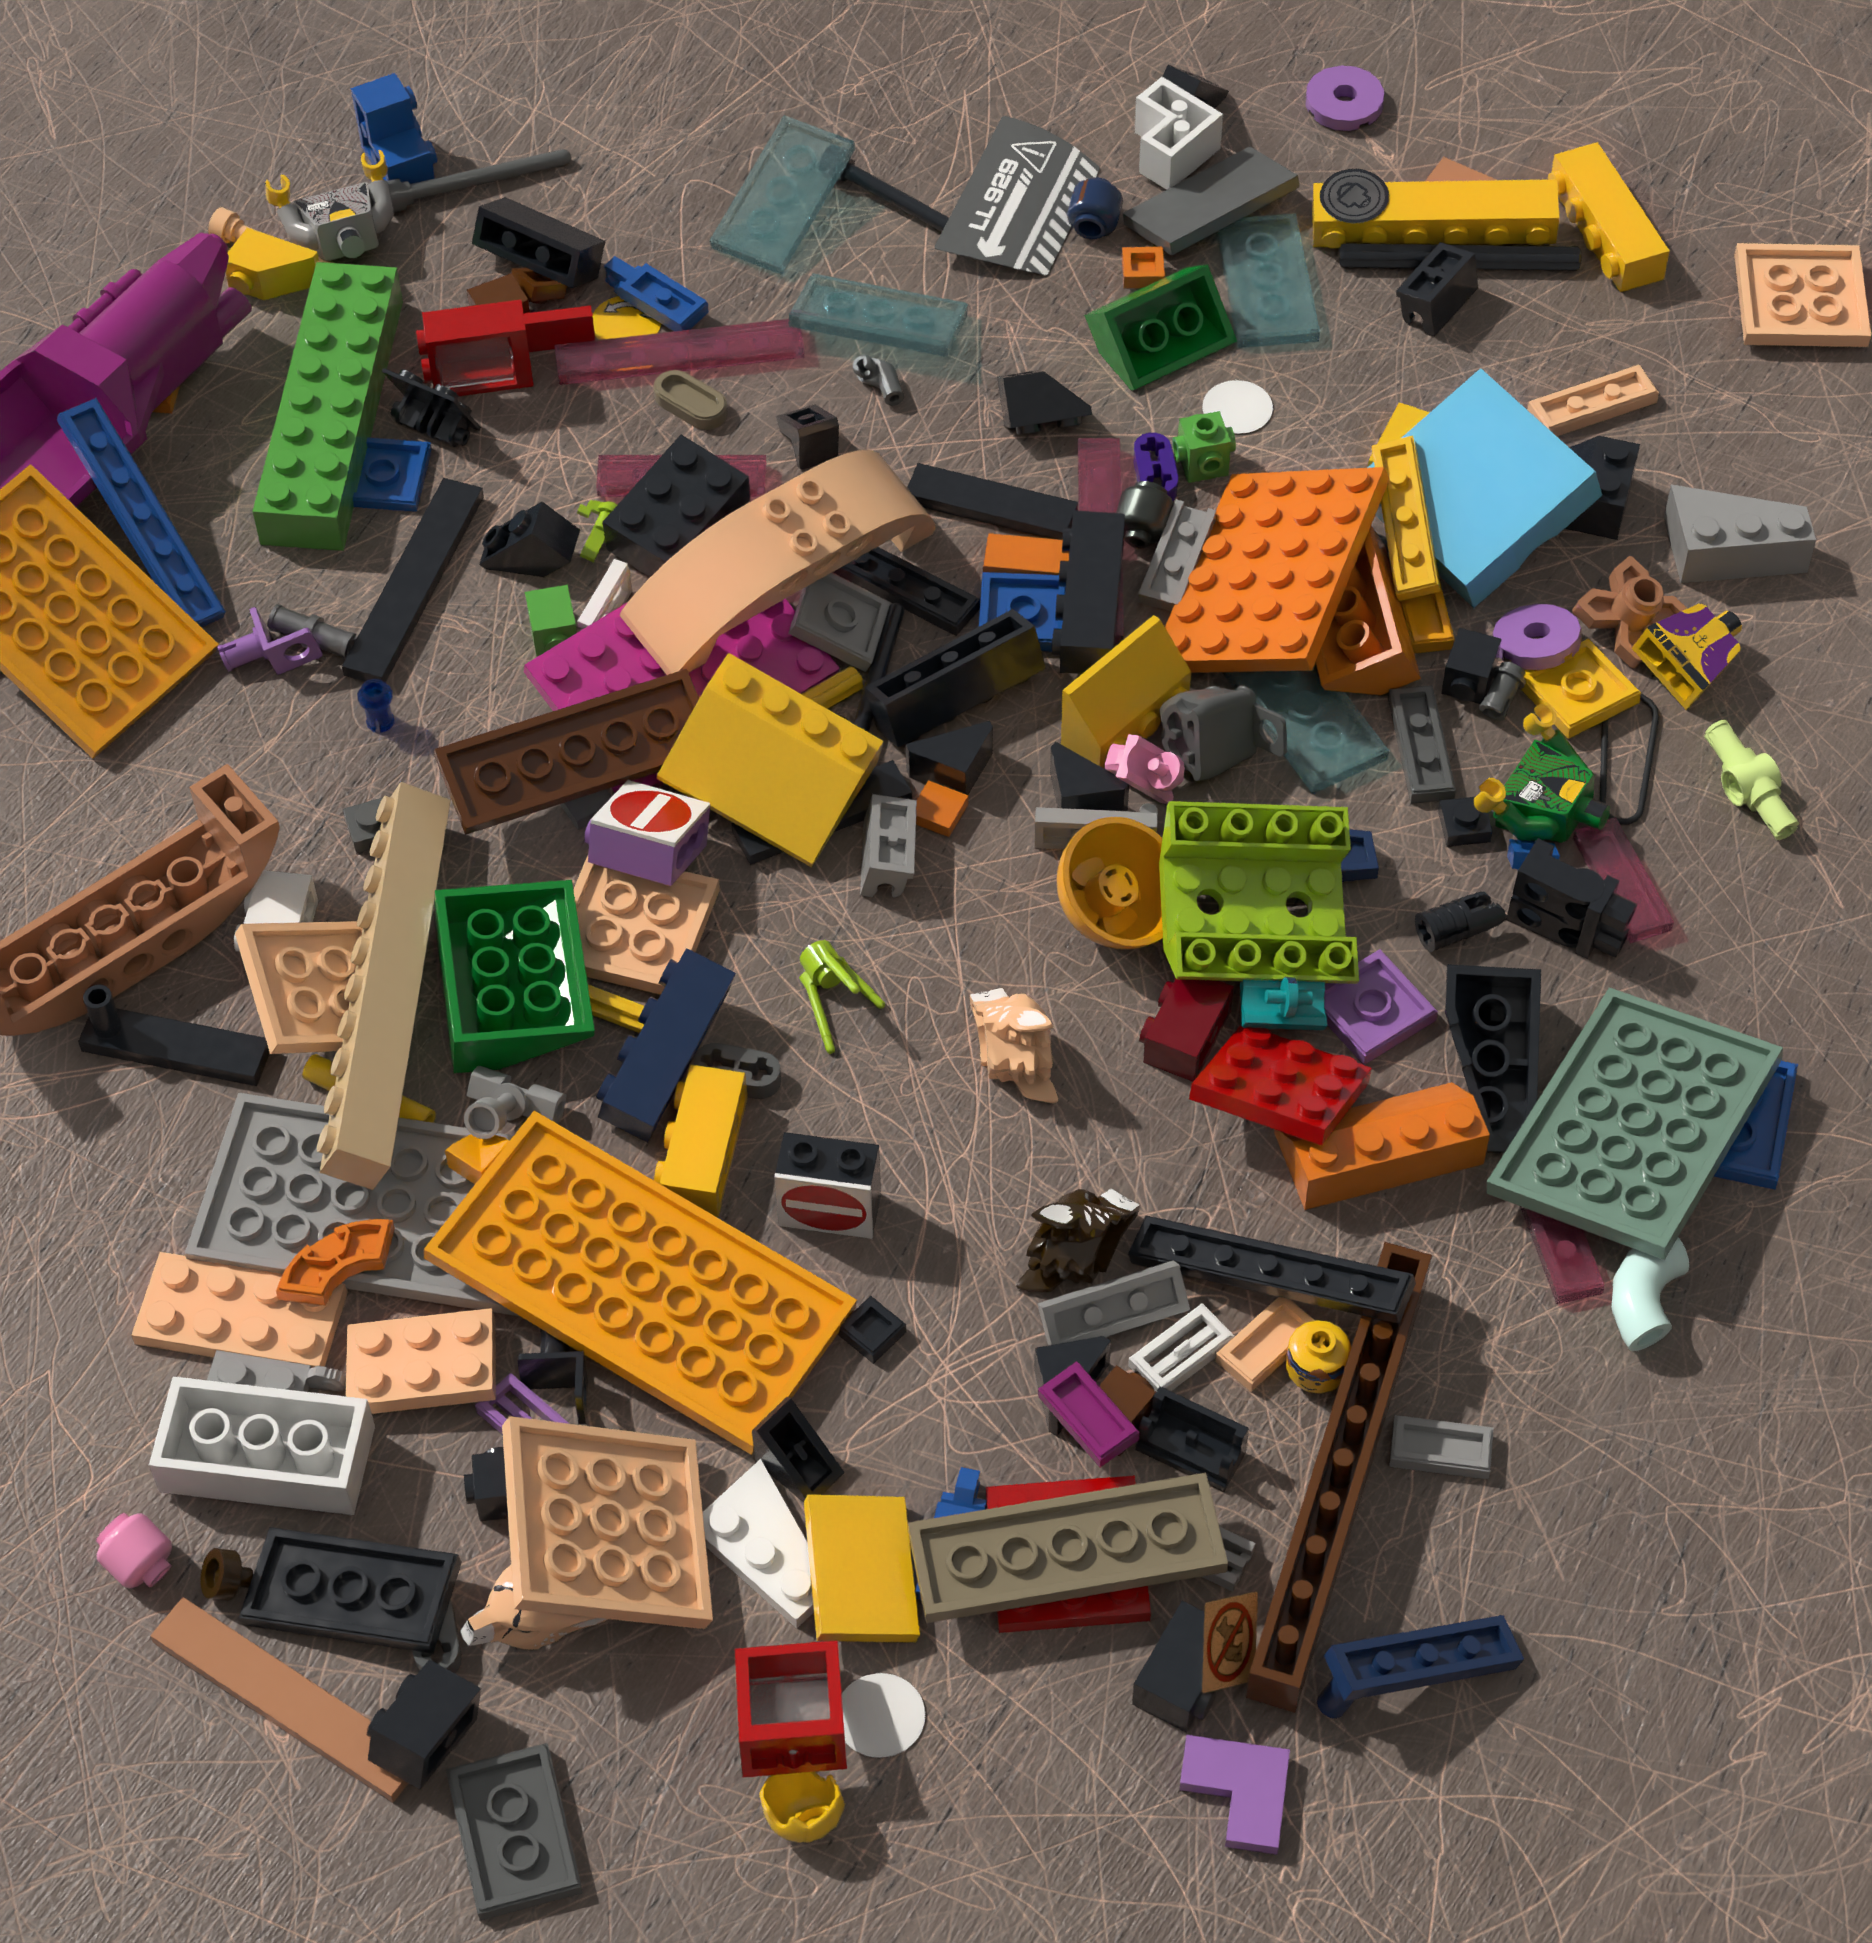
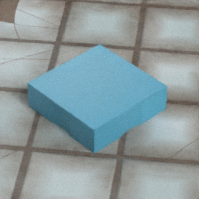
M1481 368L1402 437L1413 435L1416 441L1438 575L1473 608L1515 573L1537 547L1552 537L1557 536L1602 496L1596 471ZM1374 462L1367 468L1375 467ZM1380 502L1375 516L1384 523Z

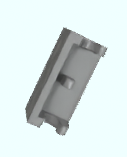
M872 794L863 821L860 896L873 897L878 891V885L887 883L892 885V897L895 898L903 893L908 878L913 879L917 800Z

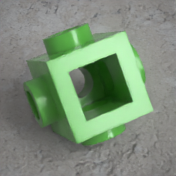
M1220 411L1179 418L1178 436L1173 437L1172 446L1177 462H1181L1187 482L1191 483L1229 475L1230 452H1235L1236 440L1232 427H1225Z

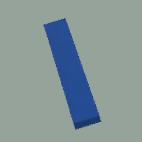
M97 398L59 413L57 422L154 582L199 626L204 627L224 618L225 609Z

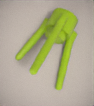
M819 940L810 944L802 952L800 963L805 972L800 975L799 980L807 990L825 1049L828 1054H833L835 1046L817 986L821 985L823 988H832L842 981L852 993L858 994L861 992L879 1009L885 1007V1002L851 969L844 957L838 955L829 941Z

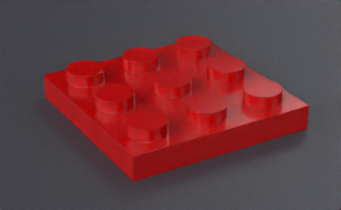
M1241 1024L1192 1082L1189 1100L1322 1146L1369 1084L1372 1068L1358 1063L1352 1057L1333 1055L1316 1049L1308 1042L1289 1040L1270 1033L1266 1028L1242 1027Z
M1135 1475L986 1487L987 1509L1135 1485ZM1148 1586L997 1611L999 1633L1148 1622L1151 1620Z

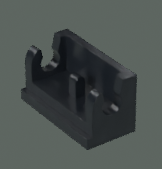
M1441 242L1396 290V297L1400 298L1403 319L1408 325L1414 321V312H1416L1423 320L1422 327L1425 334L1436 336L1478 289L1475 253Z
M1159 1386L1153 1397L1152 1410L1149 1417L1143 1416L1141 1420L1139 1440L1135 1450L1187 1475L1206 1473L1209 1485L1225 1492L1246 1454L1249 1428Z

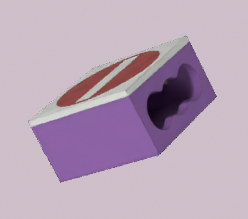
M627 780L590 819L586 827L585 843L589 844L588 862L672 886L707 846L710 803Z

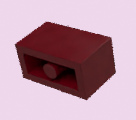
M1175 979L1174 983L1167 981L1159 997V1012L1155 1018L1149 1016L1141 1030L1139 1042L1144 1043L1143 1063L1193 1082L1198 1077L1231 1013L1233 986L1218 980Z

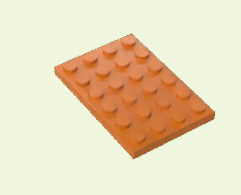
M1384 467L1231 474L1216 509V522L1209 538L1205 540L1202 546L1203 551L1195 569L1189 575V583L1181 601L1174 605L1165 626L1191 673L1312 671L1390 480Z

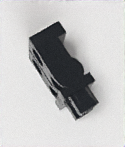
M1538 838L1518 870L1506 920L1558 944L1576 948L1575 954L1586 959L1589 958L1594 948L1616 958L1628 938L1630 929L1627 927L1635 914L1637 903L1616 894L1620 880L1609 875L1603 880L1594 870L1587 868L1576 869L1552 857L1554 846Z

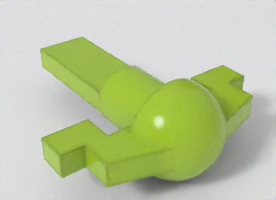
M589 500L587 506L580 504L577 514L589 518L591 512L599 515L580 553V557L591 562L595 561L605 541L602 522L617 506L616 503Z

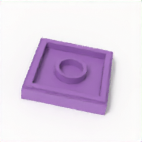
M1381 949L1358 962L1359 982L1357 984L1325 983L1324 1009L1327 1025L1363 1065L1435 1022L1438 1011Z

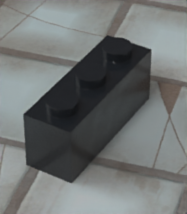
M503 197L479 206L471 244L573 289L598 278L606 241Z

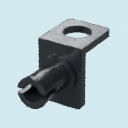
M540 1328V1353H522L518 1355L517 1363L520 1381L529 1389L575 1388L578 1424L584 1425L587 1420L588 1394L584 1351L569 1352V1345Z

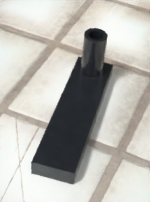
M104 985L91 986L85 991L83 996L89 1016L78 1040L81 1052L257 1087L270 1054L265 1037L118 1009L115 1006L110 989Z

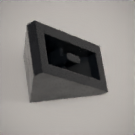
M986 721L906 744V768L909 778L925 784L929 780L969 795L993 754V726L991 722Z
M1058 742L1051 746L1050 776L1057 808L1107 811L1128 810L1129 784Z
M1104 1336L1035 1348L1034 1372L1038 1389L1076 1361L1097 1382L1110 1364L1111 1340ZM1042 1402L1048 1431L1058 1436L1064 1426Z
M786 1397L752 1429L755 1463L761 1459L768 1473L803 1503L807 1495H822L845 1473L792 1398Z

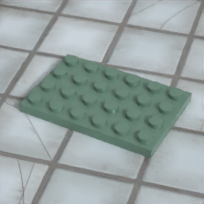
M1609 987L1487 1180V1194L1665 1260L1781 1063L1783 1047Z

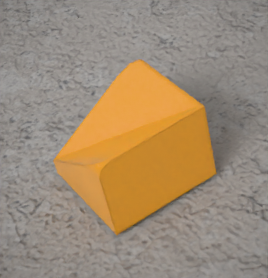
M470 1134L450 1145L445 1150L448 1167L473 1184H476L510 1140L498 1135L488 1139H479Z

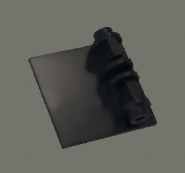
M385 368L382 372L404 395L402 401H396L391 408V416L395 417L398 424L413 430L417 429L422 434L427 432L429 437L436 438L453 447L458 445L465 446L470 437V431L467 430L468 427L480 431L481 426L470 415L472 410L457 401L459 395L453 390L440 384H436L434 389L423 385L424 381L420 377L407 370L401 369L399 374Z

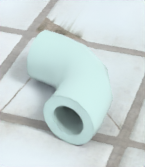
M1679 1237L1665 1260L1633 1248L1627 1253L1614 1276L1612 1312L1621 1337L1631 1351H1639L1655 1344L1666 1336L1672 1328L1662 1308L1660 1293L1668 1282L1685 1275L1689 1270L1688 1255Z

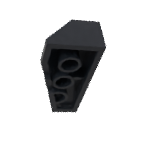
M1447 964L1445 1014L1468 1091L1474 1096L1490 1134L1487 1152L1505 1153L1537 1103L1541 969Z

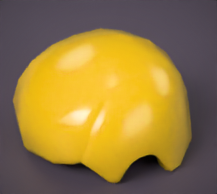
M816 1772L772 1775L766 1779L759 1792L764 1816L774 1833L783 1839L797 1843H809L826 1836L838 1825L845 1808V1802L839 1785L836 1784L832 1774L827 1775V1779L819 1776Z

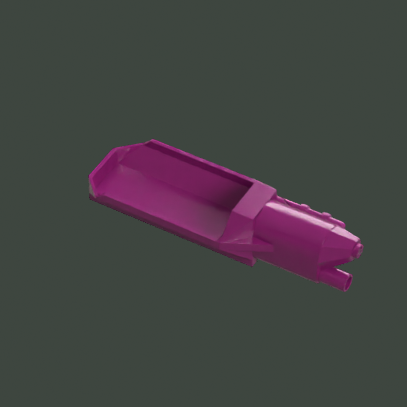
M198 233L156 261L144 274L138 269L127 271L116 283L109 282L100 291L101 296L89 308H81L73 316V322L68 327L62 324L0 371V489L31 464L75 507L93 492L97 486L57 422L59 413L97 398L130 454L147 440L146 429L151 413L222 346L223 338L252 311L250 302L239 290L229 287L220 295L229 260L227 254L228 247L222 238L216 234Z

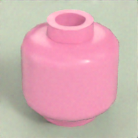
M126 1513L120 1514L105 1527L96 1539V1542L100 1545L97 1552L98 1562L125 1588L132 1589L143 1582L152 1587L171 1568V1564L166 1560L173 1547L171 1540L142 1513H137L130 1517Z

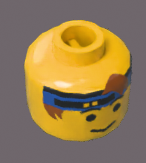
M1321 1320L1306 1322L1298 1327L1290 1337L1288 1344L1286 1368L1290 1379L1299 1388L1311 1393H1326L1339 1387L1351 1351V1344L1346 1333L1339 1326Z

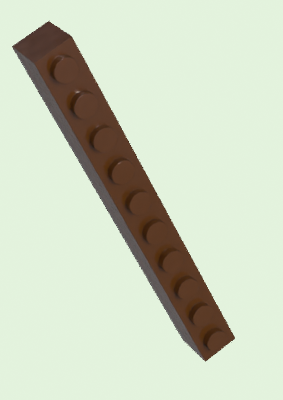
M1384 1242L1377 1266L1411 1273L1414 1275L1416 1285L1399 1324L1361 1316L1249 1672L1246 1698L1296 1713L1426 1288L1432 1258L1430 1254Z

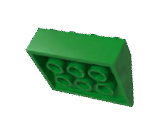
M572 880L435 890L434 924L453 1074L473 1072L477 1066L500 1070L594 1036L595 1029Z

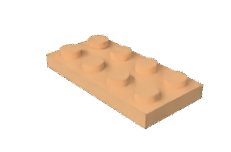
M160 1252L132 1332V1338L135 1345L213 1358L216 1350L311 1365V1368L315 1366L325 1367L348 1290L345 1284L341 1283L333 1290L326 1306L278 1300L276 1289L283 1274L187 1259L183 1255Z

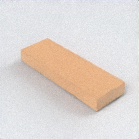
M1636 365L1529 401L1527 410L1553 434L1560 436L1655 404L1658 401L1659 392L1641 366Z

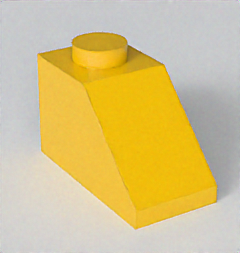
M247 227L227 253L229 260L225 274L228 287L239 290L243 295L267 300L310 288L316 262H319L318 252Z

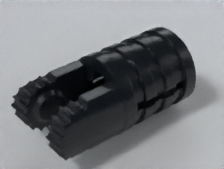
M1480 891L1457 898L1450 903L1441 904L1439 907L1430 908L1428 911L1417 913L1415 915V927L1422 945L1429 952H1433L1440 947L1443 948L1451 943L1460 942L1462 939L1471 938L1474 935L1503 924L1507 914H1505V910L1498 903H1492L1491 897L1486 892Z

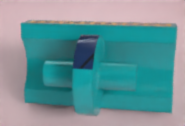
M1284 977L1282 981H1241L1242 1027L1323 1031L1327 1027L1324 1009L1325 982L1297 981L1295 977Z

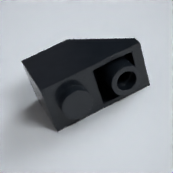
M1033 370L997 376L1004 426L1016 428L1017 434L1041 431L1040 423L1057 421L1058 428L1082 424L1081 416L1092 415V408L1089 404L1044 371Z
M541 501L526 511H519L508 522L501 526L496 525L487 532L482 542L484 550L479 565L487 570L546 577L571 562L580 529Z

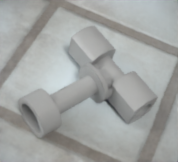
M477 1066L471 1073L467 1097L477 1101L467 1108L464 1114V1123L467 1130L479 1139L493 1137L504 1128L507 1120L517 1119L521 1115L529 1117L534 1110L558 1124L563 1116L567 1095L537 1084H533L528 1090L510 1083V1075L483 1066Z

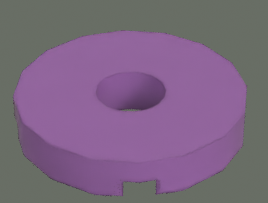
M1354 66L1330 67L1315 74L1308 83L1305 106L1308 112L1310 110L1314 114V120L1320 125L1334 130L1360 129V124H1365L1369 121L1368 125H1370L1381 114L1383 110L1384 89L1380 81L1366 70ZM1341 96H1346L1352 98L1353 100L1341 101L1337 98Z
M1532 604L1521 606L1505 613L1496 622L1493 636L1502 639L1499 657L1502 660L1505 657L1522 669L1543 670L1554 668L1564 663V657L1568 656L1571 652L1573 657L1579 651L1581 627L1577 617L1567 609L1555 605ZM1542 636L1543 638L1532 639L1531 637Z

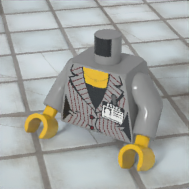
M378 150L380 161L375 165L367 164L365 153L361 155L365 176L371 180L369 184L367 182L295 200L290 204L289 179L283 174L280 175L281 190L273 189L268 179L266 180V199L270 204L279 206L277 214L292 243L317 251L318 255L325 261L345 256L356 258L364 251L379 246L378 233L385 230L393 217V205L388 181L383 180L388 172V167L381 150Z

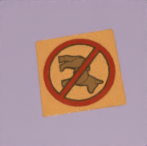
M1258 1592L1205 1603L1202 1693L1248 1682L1249 1672L1256 1653Z

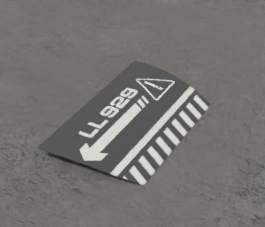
M1002 116L934 248L1023 271L1047 275L1071 228L1067 218V211L1074 187L1082 180L1096 178L1100 167L1072 144L1055 134L1028 122Z

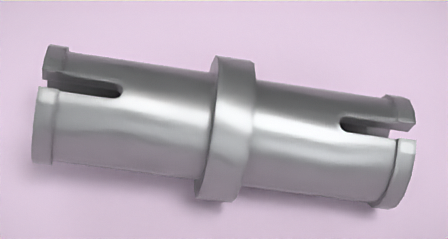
M280 604L274 606L267 623L269 631L285 636L304 628H309L322 650L341 656L343 659L347 658L358 637L354 632H348L324 623V618L313 614L308 617L287 609ZM301 643L303 647H308L306 644Z

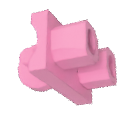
M1129 734L1125 745L1112 744L1105 762V769L1116 774V777L1164 804H1168L1169 801L1173 800L1172 789L1180 785L1184 779V762L1179 756L1171 752H1165L1138 735Z

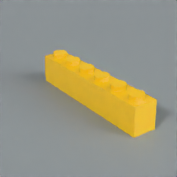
M1557 179L1384 182L1389 192L1386 208L1376 218L1362 223H1347L1330 216L1320 201V190L1324 183H1313V247L1339 248L1342 243L1439 244L1440 242L1463 245L1556 244L1559 226Z

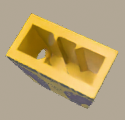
M1696 604L1649 626L1633 645L1632 650L1684 709L1687 710L1740 652V644L1734 636L1741 632L1742 624L1737 615L1731 611H1724L1715 617L1706 605Z

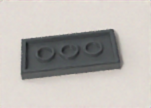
M1249 146L1124 212V225L1156 246L1163 247V250L1170 255H1174L1300 187L1299 177L1296 173Z

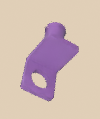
M256 607L249 609L255 625L252 628L253 633L217 646L228 672L264 656L266 660L269 659L277 675L318 659L323 655L309 628H304L273 641ZM303 643L308 646L300 655L288 656L284 654L285 650L291 645Z

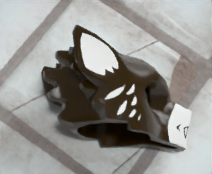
M1078 1189L1063 1195L1055 1203L1042 1206L1033 1212L1031 1216L1036 1221H1039L1040 1224L1026 1253V1256L1030 1257L1029 1269L1016 1283L1017 1289L1051 1292L1066 1279L1072 1280L1077 1284L1080 1282L1092 1284L1099 1272L1107 1271L1122 1236L1137 1217L1140 1205L1113 1189H1109L1099 1197L1085 1189Z

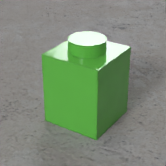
M568 585L525 592L529 622L536 657L576 634V623Z

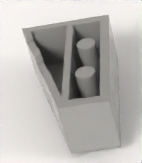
M1671 484L1664 521L1680 583L1808 572L1816 537L1806 506Z

